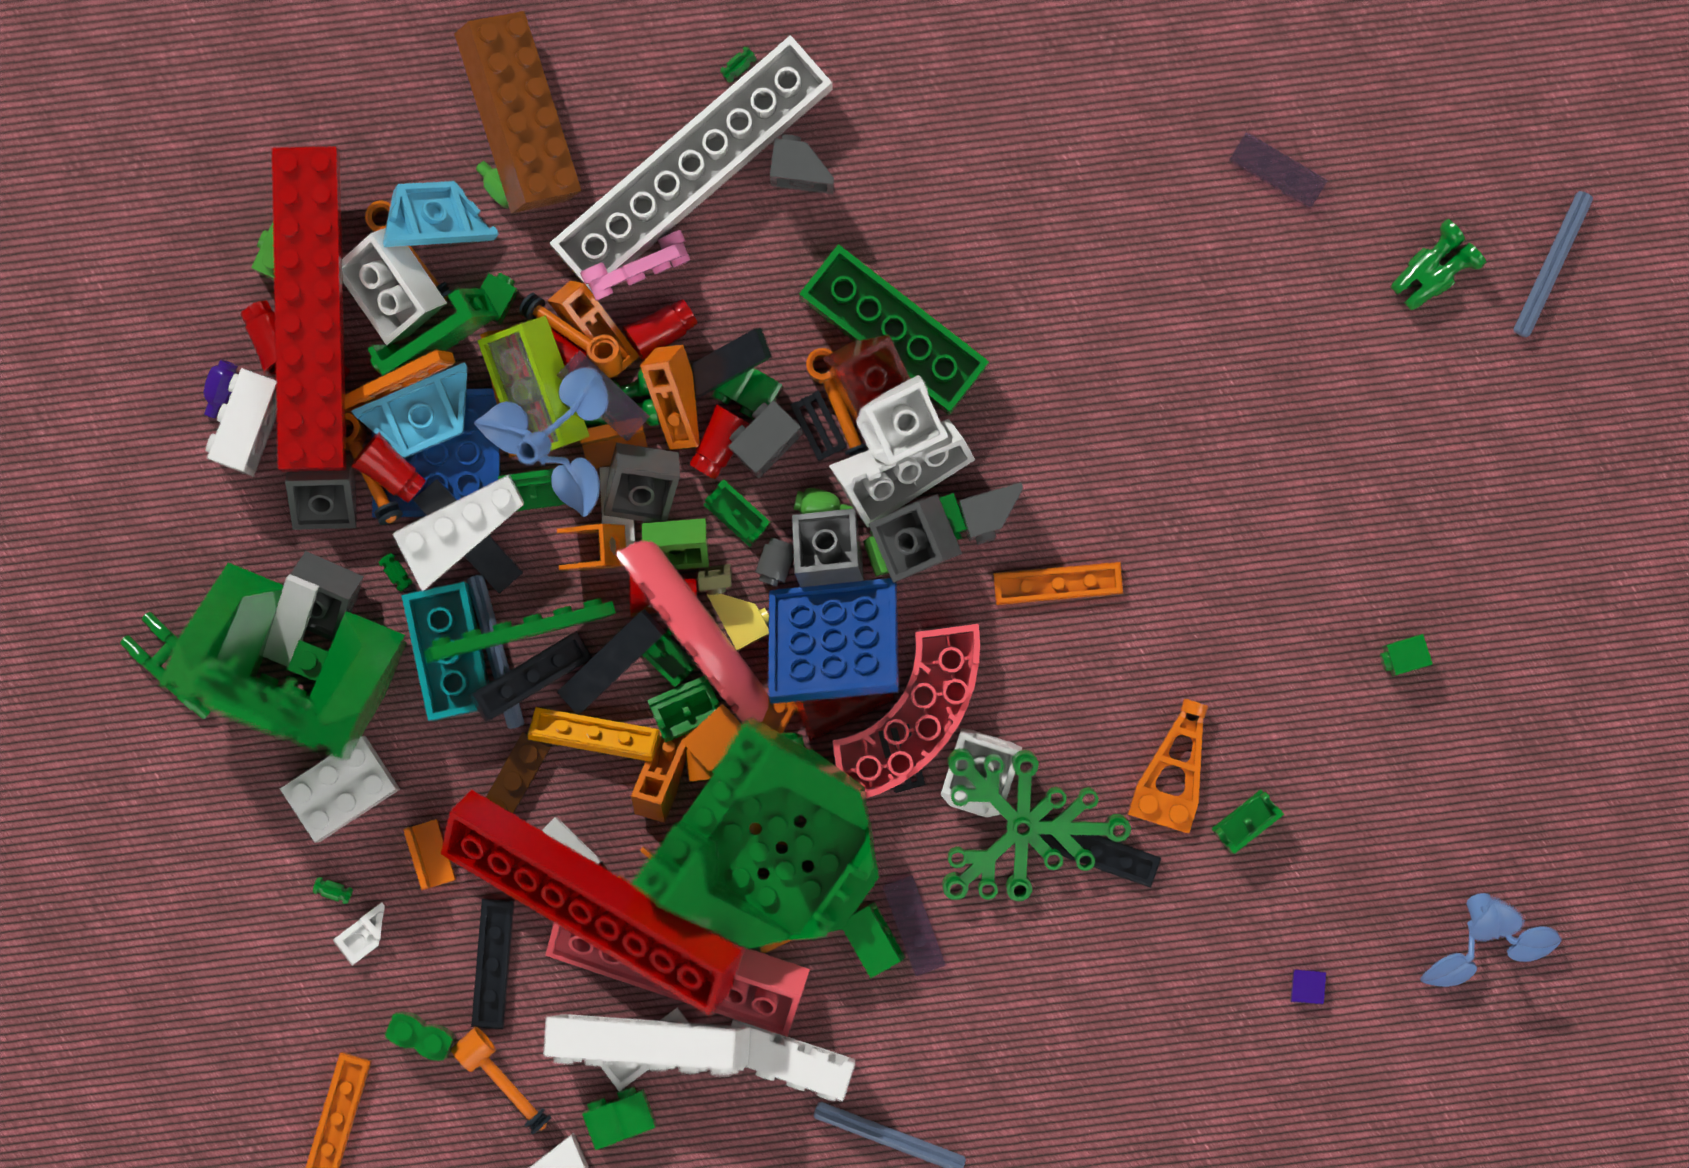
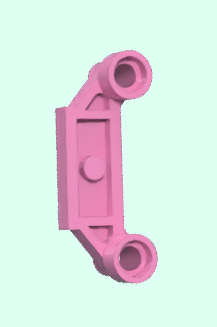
M681 230L658 239L662 250L624 265L610 273L607 272L603 262L580 272L584 283L589 284L596 301L613 293L611 287L627 281L630 286L646 278L644 273L653 270L654 275L671 268L670 262L673 268L690 261L691 259L683 244L686 240Z

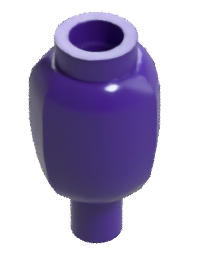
M220 359L218 365L210 369L204 386V397L208 402L204 415L216 418L220 407L224 403H228L232 393L228 391L229 384L235 373L238 374L236 372L238 365Z

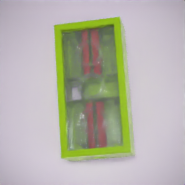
M546 316L477 340L499 402L508 401L519 405L529 417L528 431H531L532 434L543 432L569 411L571 407L564 404L559 397V388L561 382L567 376V372ZM575 412L549 434L548 437L551 440V450L587 438L590 435L584 419Z

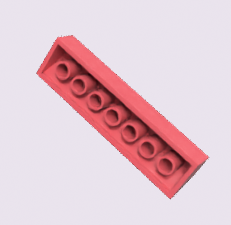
M554 922L545 956L690 1004ZM733 943L742 949L743 953L731 991L714 1013L788 1037L810 969Z

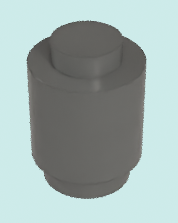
M770 538L769 544L764 545L755 573L760 575L759 581L777 587L778 582L785 583L794 559L792 544Z

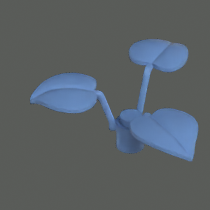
M588 367L576 369L563 379L559 388V397L564 404L571 408L543 432L532 434L531 431H528L530 421L527 413L516 403L508 401L495 405L474 422L477 428L493 444L505 452L516 454L518 459L525 464H532L538 460L541 464L547 462L562 463L553 470L551 477L552 488L561 501L579 512L582 517L587 516L597 503L600 492L598 473L594 466L584 458H576L570 463L565 457L548 456L551 450V440L548 436L575 412L587 421L596 420L606 412L608 407L606 386L601 374L597 370Z
M1487 893L1476 894L1466 902L1472 919L1467 922L1469 927L1468 954L1464 956L1463 954L1455 953L1442 958L1421 976L1420 980L1425 984L1442 987L1456 986L1469 980L1477 971L1476 964L1472 962L1475 952V939L1488 941L1505 936L1508 942L1513 944L1507 950L1508 956L1515 961L1529 962L1538 960L1551 953L1560 944L1562 938L1556 930L1549 927L1531 928L1521 933L1518 938L1513 937L1512 935L1518 932L1524 924L1521 914L1508 904L1491 898Z

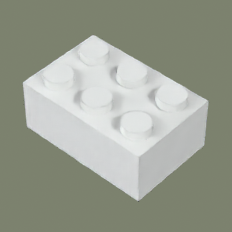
M386 228L369 234L342 259L343 283L387 346L409 337L444 307L447 302L408 246L384 247L383 240Z
M241 368L239 374L235 373L230 381L228 389L229 392H232L228 404L224 403L219 410L217 421L220 422L217 433H212L209 437L206 451L209 452L208 459L254 477L277 416L276 380Z
M361 736L350 760L339 759L330 755L280 788L313 841L321 842L399 791L400 788L367 737Z

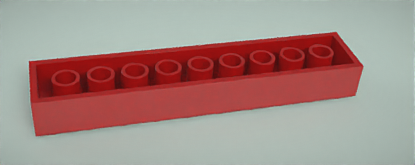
M337 146L272 147L278 469L282 472L347 470L340 152Z
M472 789L450 811L441 849V855L710 1016L730 993L743 950L733 943L657 904V901L623 878L613 874L596 862L586 858Z

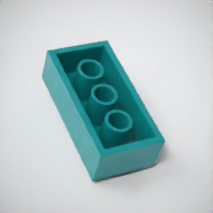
M460 582L424 590L423 592L419 591L401 595L428 721L433 722L478 712L469 694L489 683L483 651L478 650L431 663L426 662L424 654L426 649L433 647L431 643L433 640L450 636L452 642L463 639L462 633L478 629L468 583Z

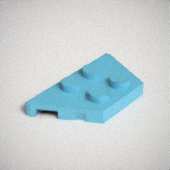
M455 181L397 184L393 190L383 245L384 247L494 241L499 234L494 226L489 228L478 216L481 211L472 201L467 199L465 192Z
M465 362L351 411L356 418L375 434L380 432L404 458L410 457L464 433L468 367Z

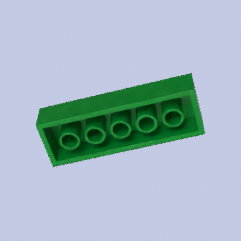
M839 244L799 293L801 301L901 379L907 381L919 375L927 388V394L931 402L948 415L952 413L989 365L987 359Z

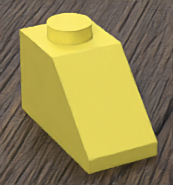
M707 594L737 651L769 635V615L765 608L758 610L754 603L724 594Z

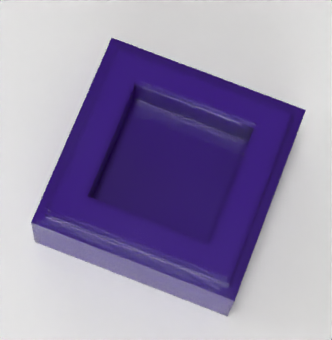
M1293 969L1290 1001L1324 1005L1326 972Z

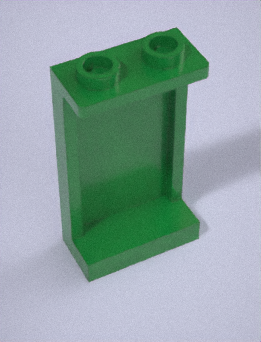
M457 289L450 293L448 296L457 312L403 348L398 344L387 346L373 345L368 348L372 356L370 360L375 370L384 376L435 350L446 351L497 318L499 315L485 290Z

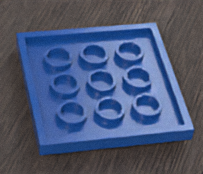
M466 389L463 434L404 458L426 480L422 488L408 503L396 494L392 495L383 487L389 501L398 503V507H400L403 513L400 518L427 516L413 499L436 478L445 485L457 500L498 480V476H500V448L486 438L474 424L478 418L497 405L493 389ZM372 496V517L377 518L374 512L378 509V506Z
M891 578L769 590L768 697L771 704L899 692L897 583H893Z

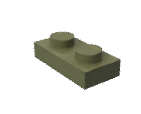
M722 564L699 568V590H707L708 595L725 593L726 588L732 587L731 565Z

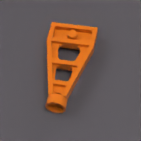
M1188 699L1183 700L1180 714L1136 784L1128 815L1188 834L1190 833L1199 804L1203 719L1206 716L1207 705ZM1189 713L1198 717L1196 720L1190 721L1187 719L1186 714ZM1179 735L1188 736L1192 740L1191 755L1187 762L1173 759L1169 755L1173 742ZM1169 765L1180 767L1185 774L1184 791L1179 796L1161 792L1156 787L1157 778L1162 770Z

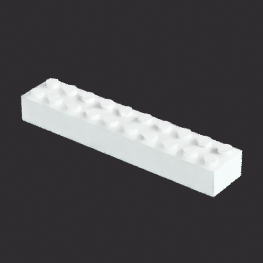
M790 35L550 242L551 247L582 283L584 281L580 272L603 262L607 272L610 273L634 262L656 243L658 239L663 237L773 142L775 138L781 135L832 91V82Z

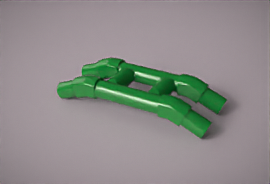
M147 612L142 617V621L165 644L153 657L129 635L125 636L120 644L160 682L165 671L162 665L171 656L178 637L152 612ZM177 688L168 689L201 719H205L211 712L209 708L201 705L202 702L198 698H196V701H193L176 693Z

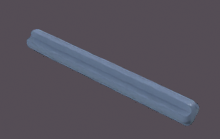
M1583 191L1576 193L1514 327L1516 334L1523 337L1531 335L1593 201V197Z
M482 575L469 577L467 583L482 634L492 632V626L496 625L497 622L485 578ZM502 644L486 648L494 679L510 670ZM519 703L503 712L509 729L524 725Z
M818 1102L815 1108V1119L943 1168H963L966 1158L963 1155L832 1105Z

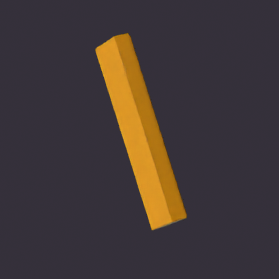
M536 707L527 735L528 739L652 762L660 731L650 727Z

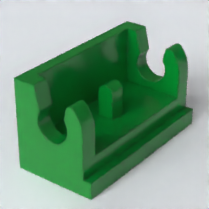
M554 469L510 474L524 501V504L515 512L566 505L559 499L552 488L551 477Z
M724 479L717 485L716 490L705 499L703 504L749 547L771 525V522Z
M666 633L642 655L675 688L698 667V664Z
M706 675L647 700L665 743L692 732L719 707L718 700Z
M1260 789L1212 827L1211 830L1230 854H1235L1281 818L1284 813L1278 806H1275L1270 796Z
M875 902L855 912L843 928L845 935L870 978L875 977L906 958Z

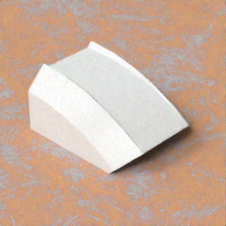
M919 375L894 387L861 408L856 423L871 455L886 465H891L948 438V434L927 394V388Z
M961 728L955 749L963 748L968 750L973 756L975 769L985 779V758L991 754H996L1002 758L1004 769L1000 774L999 794L1006 800L1015 774L1012 767V758L1018 751L1022 750V747L974 730ZM959 760L956 763V767L964 769L968 762L966 760ZM993 760L988 764V768L995 770L999 767L1000 763ZM948 768L941 796L951 807L986 818L1000 815L990 802H968L964 806L955 805L950 797L951 789L954 786L975 787L965 776H956ZM958 791L954 798L962 800L966 797V793Z

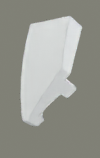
M382 902L333 939V942L352 966L379 946L385 908Z

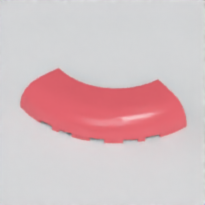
M641 541L631 544L618 552L616 555L740 721L744 724L750 718H754L761 722L768 709V695L764 686L660 547L652 541Z
M979 624L915 632L913 670L905 691L895 706L880 721L868 729L846 738L833 740L836 767L865 787L866 798L881 794L903 783L919 772L940 752L959 726L969 705L976 683L980 657ZM897 727L900 741L893 740L890 728ZM879 731H883L884 738L888 742L891 755L887 759H885L878 734Z

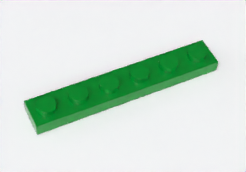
M601 598L583 603V609L573 611L571 606L553 610L554 616L542 618L541 613L523 618L524 624L512 626L511 621L499 623L492 626V632L482 634L481 629L471 630L462 633L463 639L452 642L450 636L431 641L433 647L424 651L426 662L431 663L608 618L616 614L613 601L602 603Z

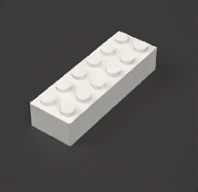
M561 1014L546 1017L544 1056L554 1057V1063L573 1064V1062H582V1059H585V1065L604 1066L605 1064H613V1061H616V1067L636 1068V1066L648 1064V1070L667 1071V1069H675V1066H679V1072L699 1073V1071H707V1068H710L712 1075L728 1076L730 1073H738L739 1068L748 1066L750 1027Z

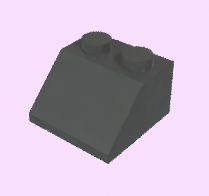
M782 135V139L775 138L770 170L771 186L834 194V177L807 142H801V137L795 135Z
M774 400L769 405L764 402L752 414L755 420L747 428L743 425L740 426L729 438L732 441L729 445L730 450L758 479L803 435L801 427Z
M616 443L609 468L604 515L649 523L666 522L680 478L679 453Z
M346 455L347 470L286 472L285 484L293 530L356 528L355 470L351 467L353 462L352 455Z
M1022 482L959 501L958 507L966 526L968 541L976 540L977 545L996 540V533H999L1023 490Z
M938 495L917 501L869 523L893 583L962 554Z
M855 508L792 515L794 571L800 587L864 581L862 548Z
M305 551L291 572V575L319 586L306 630L333 641L345 612H352L364 576Z

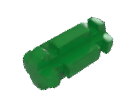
M744 47L742 53L738 52L726 63L727 67L720 69L721 75L729 83L733 82V78L735 76L738 78L750 67L751 62H756V55L748 47Z
M390 553L379 561V565L385 568L383 571L390 581L398 586L396 589L401 592L411 586L413 582L410 578L406 577L408 574L399 561L394 560L395 556Z
M319 877L314 883L313 893H321V896L337 902L342 900L343 904H348L352 897L353 889L351 887L344 888V885L331 880L323 881V878Z

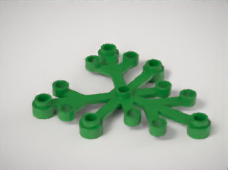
M963 748L955 749L948 757V765L951 772L956 776H965L975 787L954 786L950 792L952 802L957 806H964L968 802H990L1007 820V832L987 850H964L961 847H953L948 851L947 858L952 867L961 868L965 864H971L962 873L951 872L944 877L942 888L946 897L951 900L964 898L968 893V885L980 874L981 881L978 884L980 896L986 900L993 899L998 893V888L994 881L995 860L1014 843V872L1006 881V891L1012 900L1024 901L1032 893V885L1027 877L1028 843L1043 857L1044 864L1048 869L1057 870L1063 864V857L1060 851L1052 849L1039 834H1052L1075 858L1077 867L1080 870L1088 871L1094 867L1095 858L1091 851L1083 849L1071 835L1108 836L1114 842H1122L1131 833V825L1128 819L1121 814H1113L1105 822L1072 821L1085 809H1092L1098 804L1099 798L1096 791L1089 787L1083 788L1079 792L1078 798L1052 821H1041L1053 808L1063 807L1067 797L1062 788L1052 787L1048 790L1046 797L1030 811L1032 776L1038 771L1039 763L1035 754L1029 750H1020L1012 758V767L1018 775L1017 811L999 794V779L1004 769V763L1000 756L991 754L985 758L986 779L975 769L973 756L968 750ZM959 760H966L968 762L964 769L956 767V763ZM993 760L1000 763L999 767L995 770L988 768V764ZM1022 762H1031V768L1029 770H1022L1020 768ZM958 791L966 793V797L962 800L954 798ZM1054 793L1062 795V799L1059 802L1051 801V796ZM1086 794L1094 795V799L1090 803L1083 802V797ZM1022 823L1029 826L1025 832L1017 831V827ZM1118 825L1124 827V831L1121 834L1113 833L1114 827ZM955 853L963 855L962 860L959 862H954L951 858ZM1057 855L1059 860L1055 864H1050L1047 862L1049 856ZM1082 856H1089L1091 858L1090 862L1085 865L1079 863V860ZM953 884H960L962 886L961 890L957 893L950 891V888ZM987 884L994 887L990 893L982 891V888ZM1018 885L1025 886V891L1021 894L1014 892L1015 887Z

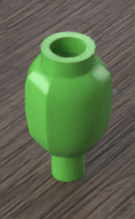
M482 161L476 167V171L484 177V188L501 207L508 208L509 205L497 168L492 169L485 161Z
M808 488L804 492L797 491L794 510L800 511V514L853 509V506L840 504V500L835 494L816 488Z

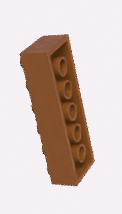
M525 11L482 18L465 23L454 35L511 214L567 202L582 190Z

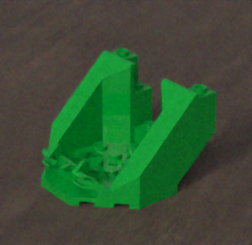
M227 563L179 636L159 685L168 689L177 688L176 693L193 701H196L197 696L203 698L201 705L270 734L286 739L290 738L293 742L314 750L320 744L329 748L327 754L339 759L350 760L355 746L386 695L407 642L404 641L406 635L346 611L310 698L307 697L309 692L296 687V681L289 679L284 688L277 685L279 679L261 673L260 678L256 677L264 658L263 653L284 585L239 566Z
M750 718L742 725L726 748L727 752L712 772L714 775L688 812L672 828L658 850L649 857L632 884L657 901V904L747 949L786 940L824 937L828 932L839 931L844 928L880 877L865 787L814 750H809L754 718ZM802 815L806 818L807 823L804 827L796 826L794 822L796 816ZM752 823H759L761 825L762 831L760 834L755 835L750 831ZM783 841L787 843L788 850L786 853H779L777 851L776 844ZM805 860H810L814 863L813 871L806 872L803 870L802 864ZM765 867L769 870L770 875L767 879H761L758 876L760 868Z

